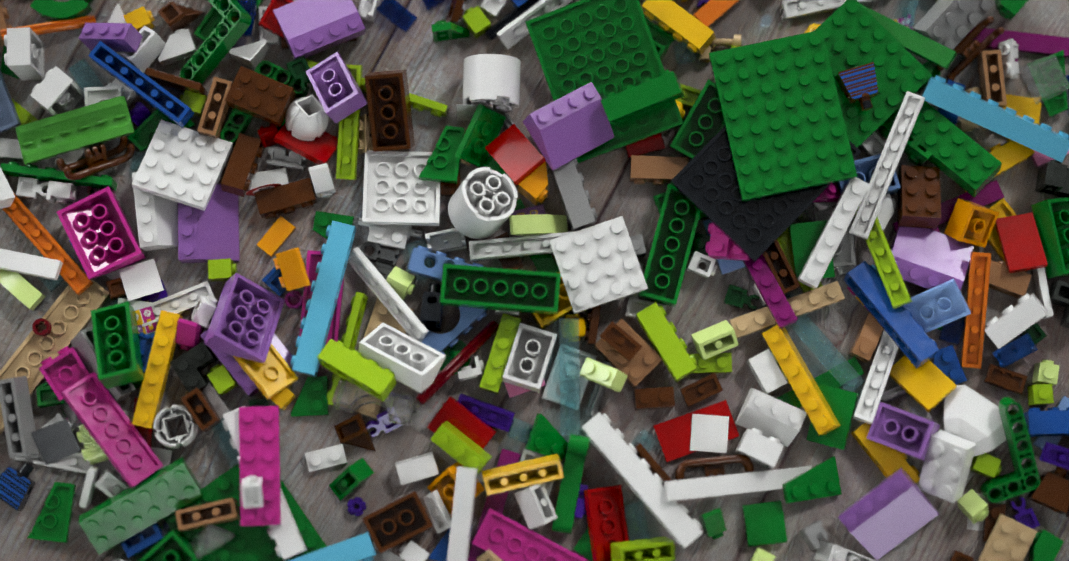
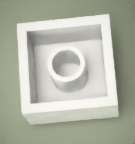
M755 428L744 431L734 453L746 455L753 462L767 469L774 468L784 445L780 444L781 441L772 436L770 438L762 436L763 432Z

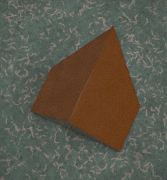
M173 1L157 11L173 33L176 30L183 29L205 13L176 4Z
M361 413L334 426L341 444L344 443L376 451Z

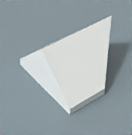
M266 40L230 49L229 53L236 61L255 70L266 54L268 44Z

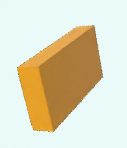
M280 216L257 243V246L270 257H273L296 227Z

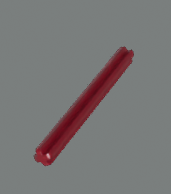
M494 320L490 321L436 376L434 382L416 396L417 402L421 405L425 404L498 330L499 325Z

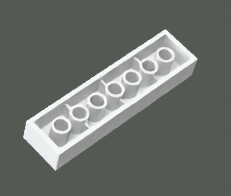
M600 412L597 413L581 427L580 431L585 437H590L589 441L676 543L682 549L686 548L703 533L700 530L702 528L701 524L695 518L691 519L687 515L689 511L682 503L678 504L676 501L666 502L665 489L662 486L663 480L658 474L655 473L653 475L649 471L650 465L644 458L640 460L637 457V450L631 443L628 445L623 440L625 436L618 428L616 430L613 429L610 425L612 421L605 413L603 415Z

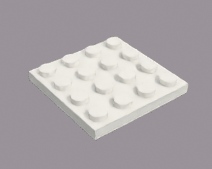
M160 120L132 182V188L205 211L233 148V143L220 138L217 139L199 134L198 131L186 127L182 129L176 124Z
M367 150L364 161L362 224L439 226L440 182L419 179L420 173L424 170L427 160L433 152H373Z
M623 216L549 240L574 314L648 289Z

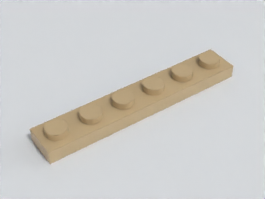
M835 281L787 300L796 317L840 302L845 297L839 282ZM767 306L729 320L737 339L777 324Z

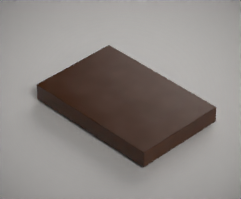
M146 68L145 75L159 85L182 92L188 90L207 96V90L199 82L152 68Z

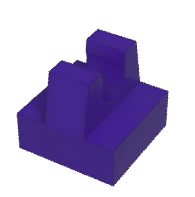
M136 102L135 107L131 111L129 110L131 120L138 127L152 114L141 102Z

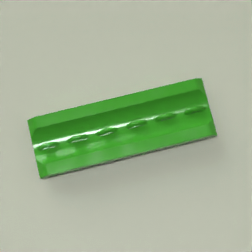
M118 96L15 128L25 165L135 133L125 96Z

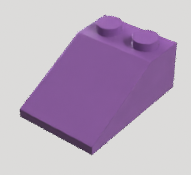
M338 51L305 71L326 114L335 124L368 104Z
M880 402L866 438L925 461L931 436L938 432L940 425Z

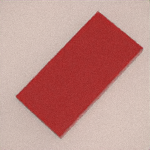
M726 400L653 426L666 463L697 452L690 450L692 414L728 416V440L739 437Z
M621 485L583 490L593 561H611V543L629 541Z

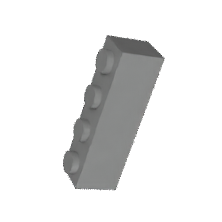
M93 326L81 330L70 343L89 373L95 372L98 376ZM132 383L108 388L107 390L115 401L119 403L126 400L136 389Z
M27 376L0 380V404L9 457L15 458L39 453L38 446L31 434L36 429Z

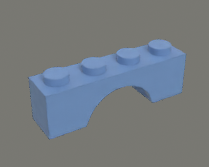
M458 307L460 319L457 326L450 332L443 334L428 331L422 343L445 355L444 351L448 347L453 348L459 342L458 338L462 334L467 335L474 328L472 325L476 321L481 322L488 315L486 313L488 309Z

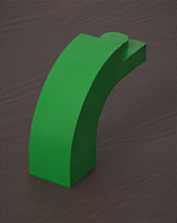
M34 0L30 6L43 18L49 21H58L88 15L93 10L89 2L94 0H69L66 2Z

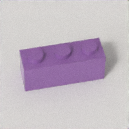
M85 23L79 39L91 51L101 41L115 52H137L143 36L131 23Z

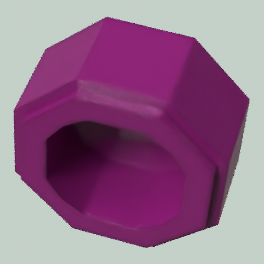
M291 290L285 295V303L290 309L298 310L302 306L303 296L299 291Z

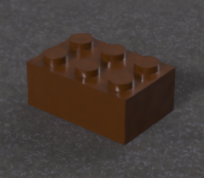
M240 66L225 101L230 107L281 128L286 111L292 103L296 92L293 87Z
M901 165L897 175L901 187L897 193L898 226L937 229L941 220L939 167Z
M416 491L362 518L380 554L434 527Z

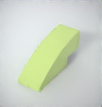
M527 214L509 216L511 235L530 236L568 232L566 215Z
M0 269V283L26 307L34 311L46 296L20 273Z

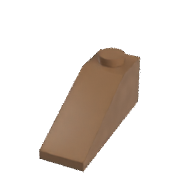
M868 312L848 354L851 357H856L857 360L863 363L870 361L883 331V327L870 312Z

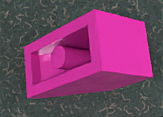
M179 318L175 343L180 345L182 350L188 351L200 343V335L203 333L204 328L196 322Z

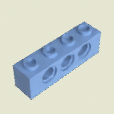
M418 246V248L414 247L412 249L406 271L442 282L444 264L484 267V265L475 262L471 265L465 263L466 260L463 258H448L446 253L436 251L435 254L428 252L429 248ZM426 258L433 260L434 266L432 268L425 266L424 260Z

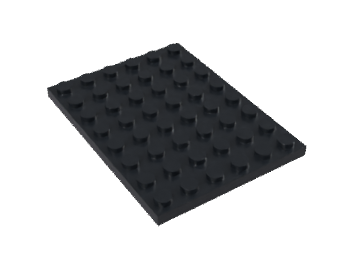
M725 126L670 181L675 188L754 262L831 184L742 201ZM849 141L854 160L861 151Z

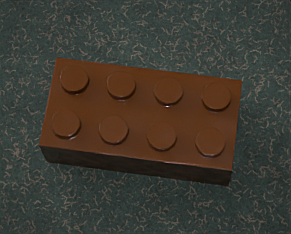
M407 70L371 72L366 74L365 84L373 152L411 149L415 145Z

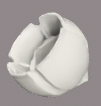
M313 94L301 97L293 101L286 111V128L288 131L292 130V136L297 139L313 141L316 137L320 138L327 129L329 116L326 114L321 102Z
M173 404L171 408L166 406L158 412L154 420L153 430H156L155 437L163 446L179 449L181 445L186 447L192 443L198 433V424L195 423L194 418L185 406ZM183 417L187 434L171 438L167 421Z

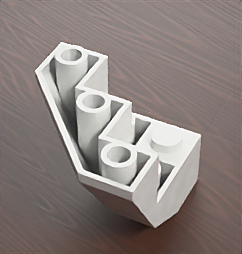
M957 385L956 389L945 398V432L976 443L973 457L992 451L1006 441L997 405L966 385Z

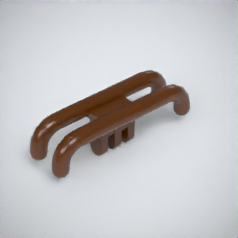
M988 16L981 21L953 49L957 55L960 54L964 59L947 75V80L954 81L955 77L998 36L1004 33V28L999 27L981 43L973 40L988 25L994 22L992 16ZM936 66L937 71L944 70V68Z
M127 136L120 137V144L115 148L106 151L105 145L102 143L99 144V151L97 146L92 147V153L89 148L85 149V159L65 164L64 160L59 158L56 163L66 178L69 180H79L129 161L134 154L135 147L131 143L128 144ZM127 147V151L124 155L111 160H107V158L122 153ZM85 166H88V167H89V168H86V169H84V170H81V171H78V172H75V173H72V172H71V171L80 169V168L85 167Z
M742 454L683 461L678 465L675 478L676 480H683L684 471L688 468L704 467L705 477H710V475H725L724 464L741 463L746 473L753 472L754 465L749 457Z

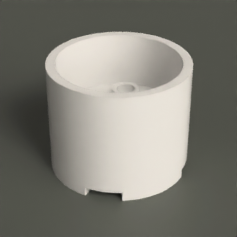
M477 54L466 57L464 59L462 104H493V111L497 113L510 112L512 107L519 108L521 61L515 57L501 54Z
M490 167L473 170L450 198L448 214L452 224L459 232L470 238L485 239L494 235L516 207L518 198L516 187L505 173L502 175L497 171L491 170Z

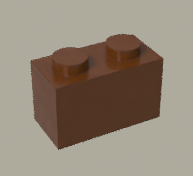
M673 386L634 389L633 391L635 411L674 408L675 406Z
M195 388L180 398L203 432H208L222 422L201 389Z

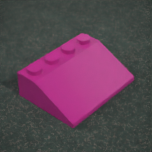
M109 186L56 212L89 280L128 267L146 258L143 250L139 247V242L114 191Z

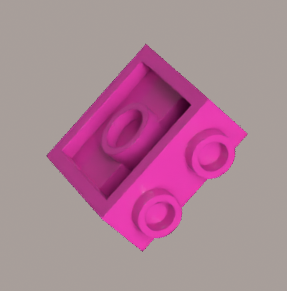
M709 223L708 233L711 234L710 241L706 242L705 247L708 256L724 260H750L715 224Z
M68 346L59 350V356L54 359L50 356L41 361L42 366L39 367V370L59 401L64 399L61 395L64 390L90 374L73 347L69 349Z

